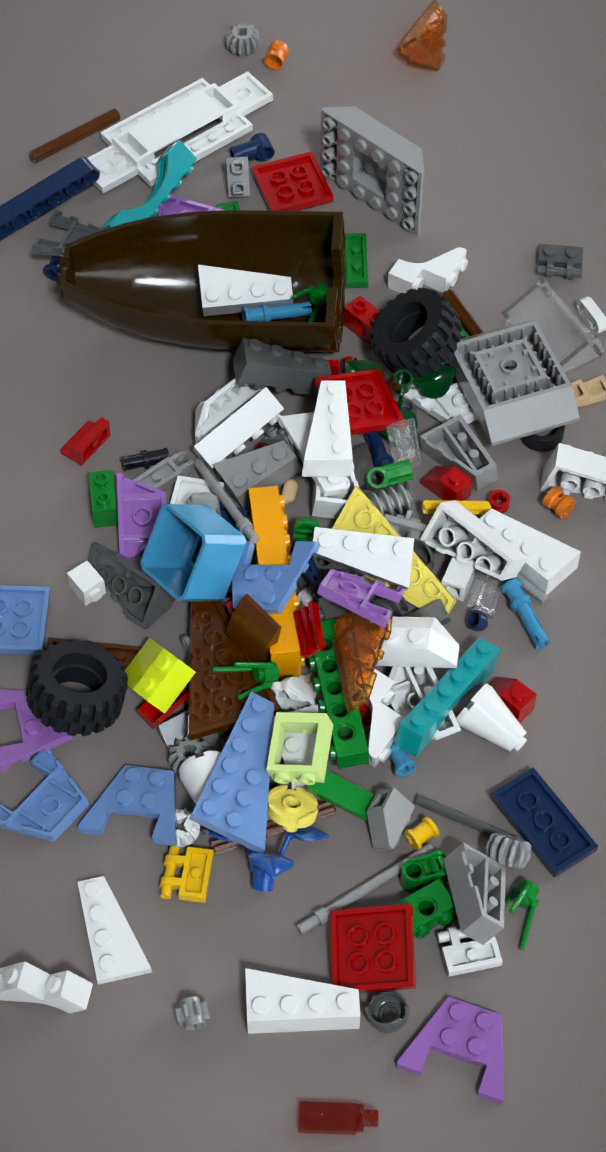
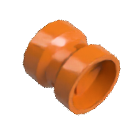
M279 40L271 42L264 57L265 65L273 70L281 69L289 53L288 46Z
M555 486L546 494L542 504L548 509H553L555 515L560 519H564L574 509L576 500L571 496L564 495V491L559 486Z

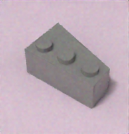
M461 414L419 436L421 448L425 454L442 466L455 465L473 478L472 487L477 491L498 480L496 463Z
M284 440L212 464L219 478L224 482V485L242 509L249 507V488L276 485L279 487L302 471L297 456Z
M463 842L443 860L461 933L484 945L504 929L506 867Z

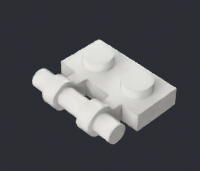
M456 926L448 927L447 931L437 932L439 943L450 942L451 944L450 946L442 947V955L448 977L502 966L503 961L495 936L482 945L477 941L461 943L460 939L468 938V936L461 933V929L456 928Z

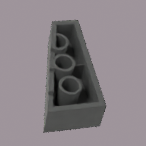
M242 338L233 358L236 384L241 387L249 383L254 384V388L263 389L264 386H273L276 391L284 392V390L289 388L294 393L318 396L314 386L315 378L332 375L329 361H326L324 358L311 357L300 351L286 350L281 346L265 344L257 339Z

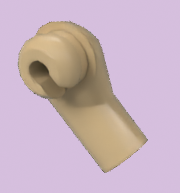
M288 479L282 484L283 490L280 495H284L285 505L296 499L298 484L294 479Z

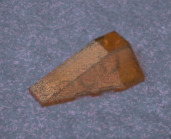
M436 0L431 2L397 47L399 56L408 65L438 71L445 60L442 48L446 46L443 34L447 29V15Z
M352 611L346 616L340 617L334 625L333 642L346 709L350 713L366 703L370 698L377 677L374 669L378 661L383 659L385 652L381 648L384 640L390 638L393 614H391L385 628Z

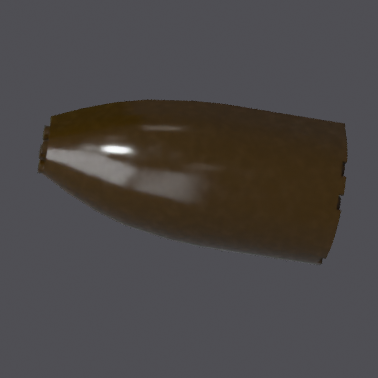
M219 210L154 216L123 223L66 244L64 254L60 255V266L63 269L61 273L57 274V285L61 287L62 300H67L92 316L111 325L149 339L192 347L237 350L242 338L257 339L269 345H278L290 351L339 352L344 325V281L346 280L343 212ZM198 265L291 277L293 294L307 289L309 285L315 287L318 284H324L328 287L327 303L319 309L314 322H308L311 317L308 315L271 321H243L242 312L204 316ZM309 293L293 299V304L310 301L311 306L309 308H312V312L315 308V305L310 300Z

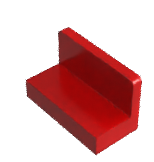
M103 417L96 423L87 421L60 449L61 454L82 466L111 436L109 421Z
M184 688L166 713H163L148 701L139 707L136 712L153 730L189 698V691Z

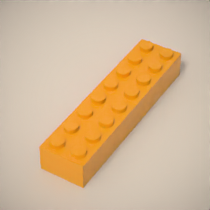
M278 485L249 488L250 522L253 524V530L259 537V541L254 544L256 565H289L291 561L290 536L287 534V515L284 514V495H279ZM294 591L281 614H269L282 627L278 642L270 647L268 653L269 662L274 661L279 668V679L299 677L301 675V667H306L305 657L301 656L293 614L296 610L300 611L299 598L296 596V591Z

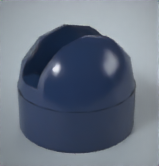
M474 610L467 617V626L474 631H483L488 627V617L483 612Z

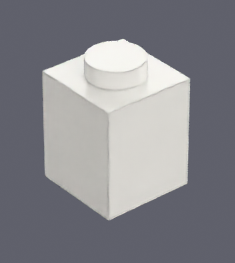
M455 558L451 559L442 579V584L455 599L464 602L474 579L475 566L462 563Z
M88 561L67 572L69 587L85 606L91 602L98 601L106 594L104 579Z

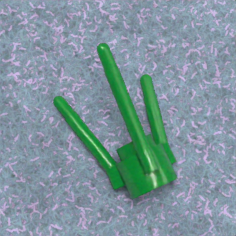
M318 284L315 287L309 285L307 289L292 295V298L295 299L308 293L310 294V300L315 305V308L308 322H314L319 309L327 303L328 287L324 284Z
M274 661L265 663L235 662L234 666L212 668V672L253 671L254 680L260 682L261 685L238 695V700L249 697L251 692L257 693L271 688L272 682H276L279 679V668Z
M526 879L521 880L517 888L513 887L505 898V907L512 900L514 902L509 909L510 913H514L518 906L521 908L529 906L519 945L520 950L525 948L534 912L540 902L536 898L540 891L539 887Z

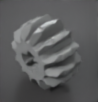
M237 23L236 26H230L229 31H226L227 50L232 52V55L238 53L239 56L242 54L249 56V53H255L256 49L259 48L260 38L258 29H255L253 25L247 26L246 23L243 25Z
M186 735L185 741L182 742L177 739L175 746L170 747L169 765L172 767L175 775L179 774L180 766L189 757L195 755L196 758L204 756L203 752L212 750L208 748L206 741L200 742V738L190 741Z
M493 833L487 841L485 855L499 864L522 869L526 867L530 859L532 846L529 842L517 837Z

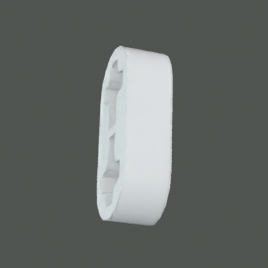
M587 296L577 300L576 309L578 314L594 334L606 331V317L592 298Z

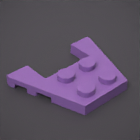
M331 569L321 582L317 594L385 628L390 620L392 611L369 603L374 595L400 603L406 587L397 585L396 589L385 587V582L379 580L371 584L361 581L362 576Z
M0 689V711L16 708L23 741L22 743L0 747L1 772L10 769L11 764L18 761L23 763L29 760L30 755L41 750L46 752L74 738V736H69L66 732L61 731L60 734L55 732L51 726L48 728L41 723V719H37L32 714V709L28 707L26 691Z
M448 997L399 1058L396 1068L421 1076L429 1050L457 1058L486 1069L478 1096L502 1104L504 1100L502 1015Z

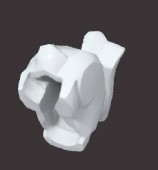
M311 672L308 675L287 677L281 682H273L271 690L275 693V698L280 707L283 709L290 707L293 710H298L319 704L318 700L322 699L321 692L316 693L313 681L315 674Z

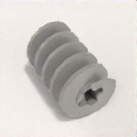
M405 482L403 486L396 484L394 488L388 486L385 491L378 489L376 494L370 491L367 495L368 499L384 517L385 512L394 516V509L399 514H403L404 506L407 511L412 510L414 498L408 482Z

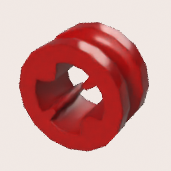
M503 490L492 491L489 495L491 508L502 514L505 513L510 505L509 494ZM496 500H501L502 504H497Z

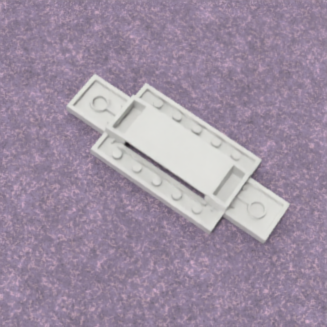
M248 71L220 87L215 83L210 85L203 78L193 82L101 132V139L109 147L88 157L89 161L100 172L99 179L94 185L104 194L136 175H139L150 187L155 185L158 171L157 160L160 158L159 156L155 159V152L219 118L220 124L183 143L197 158L196 161L251 132L253 124L244 116L273 101V94Z

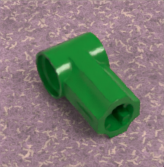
M407 459L368 470L364 474L363 482L368 489L378 490L383 487L413 480V471ZM374 472L378 473L381 477L379 485L373 484L370 479L371 474Z

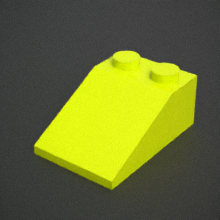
M150 637L125 669L128 677L127 685L163 713L167 712L196 673Z

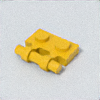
M170 846L168 855L164 859V866L166 868L164 877H161L160 897L170 899L172 890L177 889L179 890V900L206 903L214 850L187 847L186 856L179 855V847ZM179 867L183 868L182 878L175 877L176 869Z

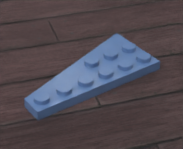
M251 692L189 819L257 853H264L270 779L266 768L273 733L274 703Z

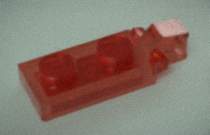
M299 1102V1133L356 1135V1132H363L364 1127H378L379 1111L364 1109L362 1104Z

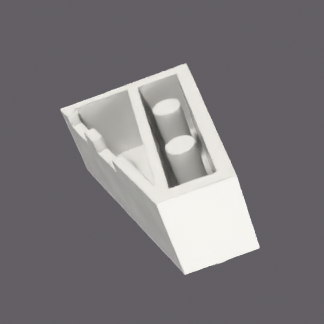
M318 704L291 712L318 713ZM275 716L273 717V728H274ZM286 733L280 764L312 765L317 734ZM289 782L287 784L288 789L296 790V787L306 789L308 786L301 782Z

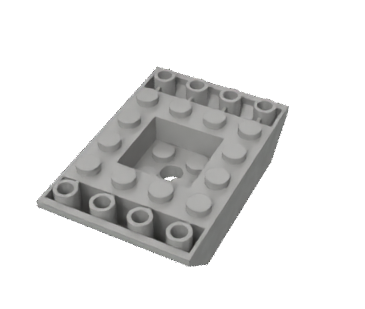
M355 106L322 108L320 169L323 175L354 194L358 199L371 205L372 208L386 215L390 220L397 222L407 231L418 236L421 229L425 172L422 148Z
M536 320L522 321L460 339V342H457V349L455 353H451L448 363L451 367L455 368L454 374L491 446L580 420L572 385ZM506 366H511L512 368H515V369H514V370H507V369H505V367H506Z

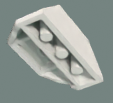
M234 378L223 388L217 389L209 399L202 401L195 409V445L263 389L254 388V384L246 383L244 387L237 386L236 378Z
M391 616L385 628L376 625L358 642L355 665L457 668L459 644L435 617Z
M393 666L388 677L395 682L394 692L396 695L390 703L393 710L406 718L439 682L433 668ZM452 710L432 739L438 740L461 731Z

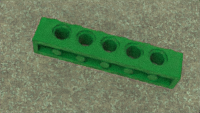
M336 618L321 621L325 648L329 650H320L308 659L311 671L316 670L317 677L313 678L316 693L321 692L322 699L318 700L320 713H327L333 723L332 744L329 749L331 761L336 760L338 769L369 764V750L338 620ZM326 670H334V672H332V673H328V672H325V671H326ZM334 691L340 692V693L337 694V695H332V694H330L331 692H334ZM345 714L344 717H336L335 715ZM343 736H349V737H351V738L348 739V740H342V739H340V738L343 737Z

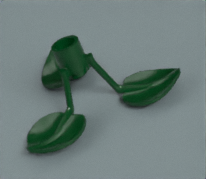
M347 360L345 363V373L380 369L383 377L385 376L383 367L373 360ZM441 364V368L437 371L433 370L425 377L420 375L419 378H414L408 370L400 369L394 376L391 375L386 380L387 385L392 382L393 390L399 394L398 408L405 422L402 428L380 431L384 438L394 446L405 445L413 438L417 430L418 421L412 411H402L404 394L409 392L412 384L414 388H420L421 394L427 398L438 399L443 397L450 388L455 373L454 367Z

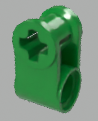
M437 850L427 855L407 860L402 867L401 887L405 891L412 893L440 879L442 884L449 882L443 860L446 857L444 851ZM407 874H416L418 878H411Z

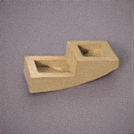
M603 375L585 383L581 379L571 383L577 407L606 400V379Z

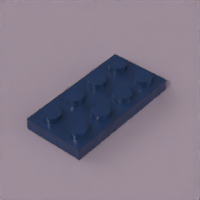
M534 767L491 793L493 802L522 838L531 844V849L554 877L562 874L597 851L598 845Z

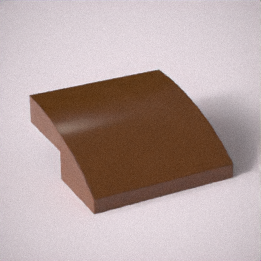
M246 594L234 610L225 633L253 662L265 663L270 647L278 642L282 627L254 599Z

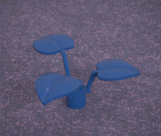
M311 826L298 828L296 832L284 830L288 835L278 855L253 853V850L247 848L250 871L253 872L252 888L263 892L272 891L274 879L280 873L294 866V861L284 856L287 846L292 839L315 841L323 838L327 839L329 834ZM208 828L202 834H209L224 841H233Z

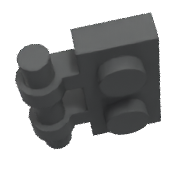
M539 244L537 274L546 275V277L551 278L553 276H565L566 279L582 277L583 247Z

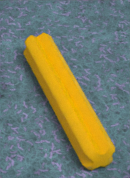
M424 500L421 505L422 513L434 515L440 503L453 500ZM456 500L474 515H484L491 509L489 501Z

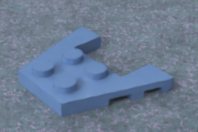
M247 541L232 578L233 609L235 610L243 596L248 594L268 614H281L297 588L295 583L301 573L307 571L310 566L308 564L309 559L313 553L317 554L320 546L315 541H296L289 565H250L255 545L251 541Z
M50 749L46 752L43 750L39 751L30 761L32 767L46 775L47 778L14 812L0 804V828L55 842L88 807L87 798L73 779L69 777L62 764L55 758Z
M125 765L79 823L78 829L80 833L102 836L111 813L154 818L158 820L152 835L153 842L177 846V795L174 771Z

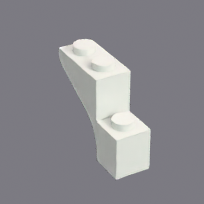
M458 247L424 263H411L398 259L388 273V288L398 293H407V290H417L422 288L424 284L440 292L447 291L450 286L453 287L455 285L458 274L464 272L467 267V250Z
M369 665L355 683L354 692L368 706L372 715L368 750L369 764L375 768L380 761L384 763L392 751L390 747L396 740L399 725L405 718L387 707L396 695L394 692L395 682Z
M25 961L0 968V1000L41 1003L56 1007L69 1014L83 1011L87 1008L93 983L68 970L50 975Z

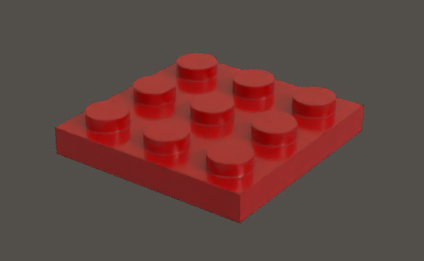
M312 151L251 167L252 175L269 211H298L333 202V193Z
M380 369L315 378L314 386L318 394L321 381H345L350 435L403 427L405 420Z
M411 904L330 910L332 985L358 989L359 993L416 989L413 906Z

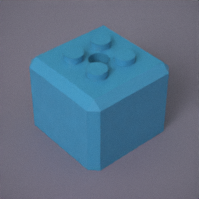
M166 504L161 506L142 556V570L178 602L220 601L226 596L247 540L241 532L208 505Z

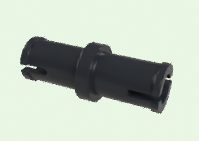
M165 447L164 449L149 452L142 450L139 454L121 456L120 460L123 462L121 463L124 472L141 467L148 469L151 465H156L167 458L169 451Z

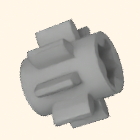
M197 996L182 999L179 1002L180 1008L175 1009L178 1026L184 1025L186 1031H195L205 1027V1019H210L207 1002L201 1003L200 998Z

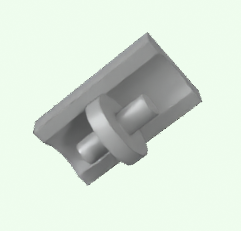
M248 157L226 158L228 197L250 196Z
M408 510L406 516L397 514V517L385 515L387 521L401 537L420 540L428 526L422 524L421 520L413 518L414 511Z

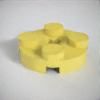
M288 785L277 786L269 792L267 816L283 826V829L287 832H296L298 828H306L312 825L318 813V801L315 796L301 787H296V790L287 789Z

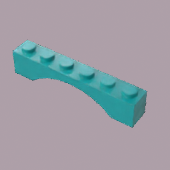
M180 140L170 145L157 160L156 183L148 199L138 208L121 210L112 215L99 231L123 223L154 217L160 210L158 206L164 204L171 197L170 191L177 189L181 185L183 175L187 176L194 169L192 164L197 160L194 154Z
M479 637L458 660L457 668H451L400 723L395 745L417 757L430 743L436 731L458 701L474 686L482 684L495 670L501 649Z

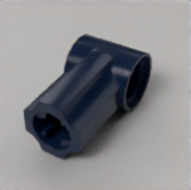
M257 133L252 136L250 141L229 147L231 157H248V160L257 158L259 161H267L275 153L265 133Z

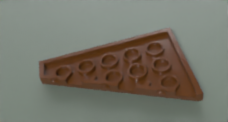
M192 601L189 667L196 673L189 681L188 739L190 741L234 728L248 699L246 697L238 700L237 696L261 685L260 682L254 680L253 671L212 672L213 667L234 666L235 662H253L225 633L230 619L220 601ZM270 688L255 693L274 703V716H276V712L281 711V707Z

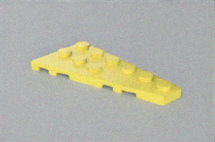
M355 486L332 529L401 537L357 486ZM413 551L409 588L407 591L405 590L403 597L406 601L420 609L441 599L449 615L457 600ZM366 575L369 579L373 580L374 582L377 580L376 578ZM385 584V587L396 589V586L392 584Z

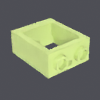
M276 712L266 768L273 781L280 784H288L289 782H301L306 785H313L315 782L324 783L333 723L327 713ZM286 733L317 734L312 765L280 764Z

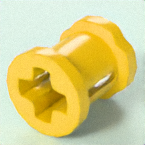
M427 816L423 817L422 822L414 828L404 831L405 838L414 850H420L423 843L432 837L437 838L439 836L437 826Z

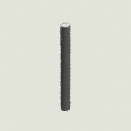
M418 795L416 799V805L491 836L493 833H502L516 837L514 834L422 795Z

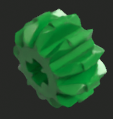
M311 517L296 519L293 545L296 541H313L314 528L320 525L317 519H312Z

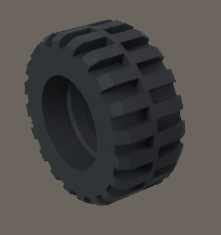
M427 288L409 289L407 293L396 295L397 298L393 301H388L386 303L387 306L379 311L378 318L373 322L374 329H371L370 343L375 355L393 374L400 369H405L414 378H419L420 375L425 377L431 371H437L441 368L440 365L442 363H447L451 353H455L457 349V342H460L462 325L459 315L440 293ZM423 327L416 336L408 340L416 330Z
M71 639L70 642L61 640L56 642V645L52 643L45 647L44 651L41 650L35 656V660L32 661L26 688V701L28 707L32 709V714L37 719L40 718L41 723L47 728L51 726L55 732L60 734L61 731L66 732L69 736H76V734L89 736L91 732L96 734L104 731L105 727H110L119 718L128 687L127 673L124 671L125 668L121 661H117V656L112 652L108 653L104 646L100 644L99 646L93 645V642L87 640L85 642H79V639ZM60 683H81L91 688L93 692H74L64 688Z

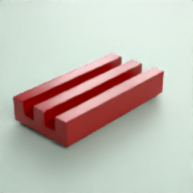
M313 601L308 602V607L302 606L301 611L296 610L293 612L301 656L305 658L311 657L326 647L318 604Z

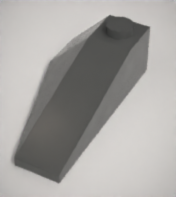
M99 543L93 544L87 561L104 579L105 586L112 594L110 597L114 602H118L124 609L123 614L127 619L143 629H148L172 607L175 598L142 570L141 563Z

